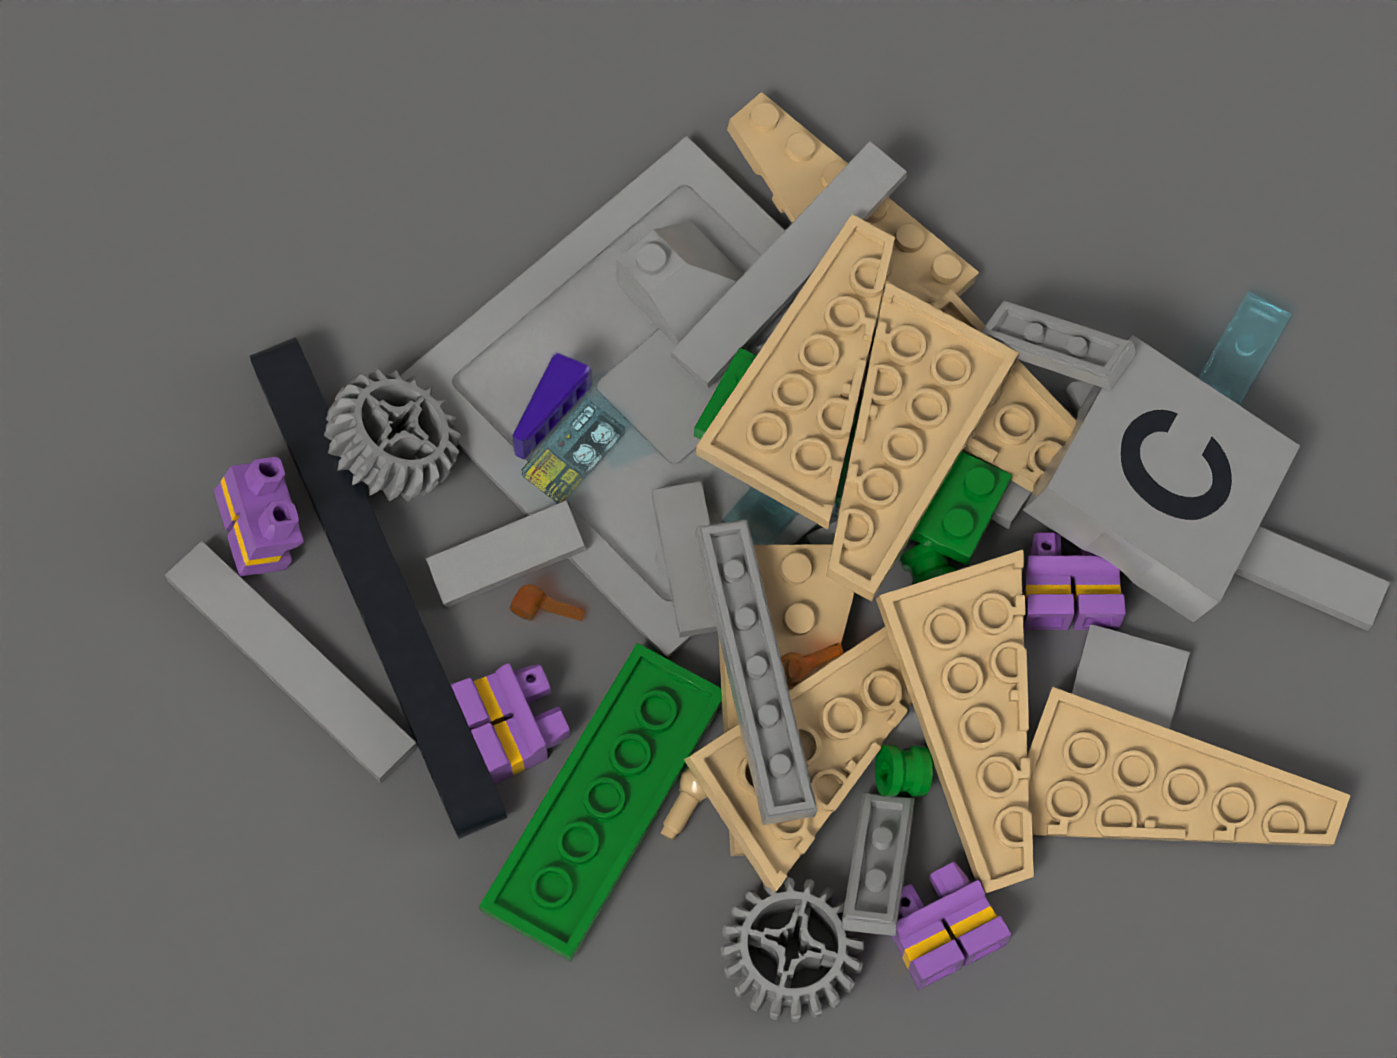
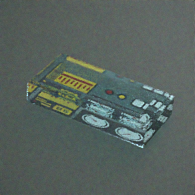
M585 398L521 469L522 476L557 504L561 503L570 496L625 434V427L588 398Z

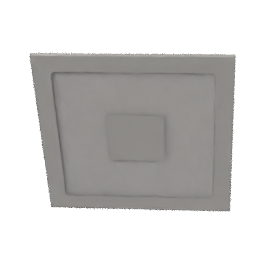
M687 136L400 375L403 381L415 376L416 385L421 389L433 386L431 396L436 401L447 400L444 414L457 417L453 430L461 434L458 446L526 516L558 504L555 499L525 477L532 467L567 500L587 550L568 557V559L666 659L670 658L693 636L679 638L651 498L652 489L702 481L710 525L748 520L753 545H797L819 525L696 455V446L700 439L693 436L694 427L726 370L709 388L704 386L671 357V351L676 345L617 285L616 259L653 229L691 221L743 275L785 231ZM797 295L745 349L746 351L766 343ZM558 352L588 365L592 369V385L589 390L525 460L515 456L512 435L553 354L555 355ZM861 393L859 394L858 398L859 404H861L863 394ZM587 408L592 409L596 415L580 433L573 431L570 428L571 425ZM602 417L619 430L622 436L596 465L591 468L574 445ZM565 434H571L572 439L569 441ZM834 503V507H833L832 513H833V512L835 511V509H836V504H835V503Z

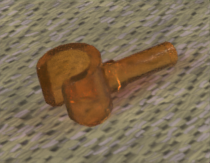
M532 584L522 586L510 605V610L514 614L528 621H532L539 609H542L548 613H554L581 622L585 611L578 607L554 601L552 598L547 597L540 588Z
M835 643L804 656L795 652L783 655L781 657L782 663L792 661L799 668L798 677L787 680V686L797 685L806 677L808 670L842 655V646L839 643Z

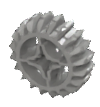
M377 369L370 373L368 377L360 374L339 391L335 397L336 401L328 409L326 417L328 424L326 425L324 436L331 440L328 454L341 457L338 470H350L354 474L352 485L362 481L369 485L370 496L379 490H383L388 501L397 498L399 494L406 501H409L418 494L425 496L433 491L439 482L442 483L450 474L449 469L457 460L459 450L456 446L459 444L458 440L461 434L453 430L457 417L444 414L447 400L436 401L431 396L433 386L421 389L416 385L415 376L403 381L397 370L385 377ZM394 431H397L398 433H396L391 440L387 438Z
M787 877L784 880L783 892L781 893L774 892L770 887H766L763 884V892L766 898L764 900L755 892L748 891L745 894V901L751 911L740 906H734L731 910V917L739 925L729 924L723 927L722 935L735 943L726 944L721 947V958L737 960L725 967V977L727 979H735L743 976L744 978L736 985L734 993L737 997H742L752 990L756 993L752 997L750 1008L758 1011L765 1000L772 1003L770 1018L774 1020L779 1018L781 1006L791 1007L790 1018L792 1022L800 1021L801 1006L803 1005L808 1006L813 1018H818L822 1014L820 998H823L829 1006L836 1008L840 1004V997L834 987L843 992L850 993L854 988V982L845 973L857 974L862 969L863 963L849 955L863 952L864 941L857 938H847L856 932L842 930L841 919L843 918L845 901L831 908L829 904L832 901L834 890L827 887L818 898L813 895L815 882L811 879H807L804 883L803 892L794 891V880L792 877ZM783 911H794L790 922L784 928H765L763 932L755 930L764 919L773 914ZM810 915L819 920L828 929L833 938L836 952L826 950L824 943L814 940L809 935L807 924ZM799 927V950L805 954L802 956L798 952L797 959L791 960L789 970L784 971L787 957H785V948L780 944L783 943L787 947L788 940H793L795 929ZM748 946L760 949L761 955L767 956L774 961L777 967L775 984L766 980L756 970L750 959ZM821 966L831 968L821 980L810 986L790 988L795 975L801 970H819Z

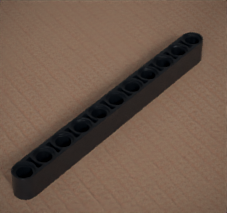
M291 338L249 355L260 385L458 839L507 819L498 792L362 484L359 482L352 485L354 474L350 470H338L341 457L328 454L331 440L324 436L326 425L328 424L326 420L328 407L297 338Z

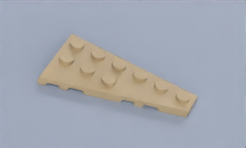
M1023 550L879 595L876 598L975 881L979 880L985 894L1034 877L1032 813L1029 812L1028 779L1031 778L1030 758H1027L1029 711L1027 649L1024 648L1023 616L1025 615V595H1022L1021 571L1024 568Z

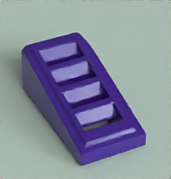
M558 352L555 355L553 354L512 435L515 456L525 460L589 390L592 385V369L588 365Z

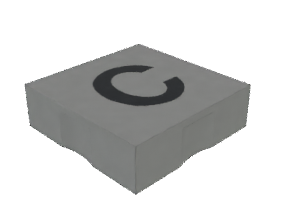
M1131 335L1127 340L1134 342L1136 355L1111 390L1096 385L1092 386L1078 411V417L1071 436L1051 459L1023 511L1082 550L1091 552L1109 561L1120 569L1134 584L1190 621L1195 622L1220 603L1300 445L1134 335Z

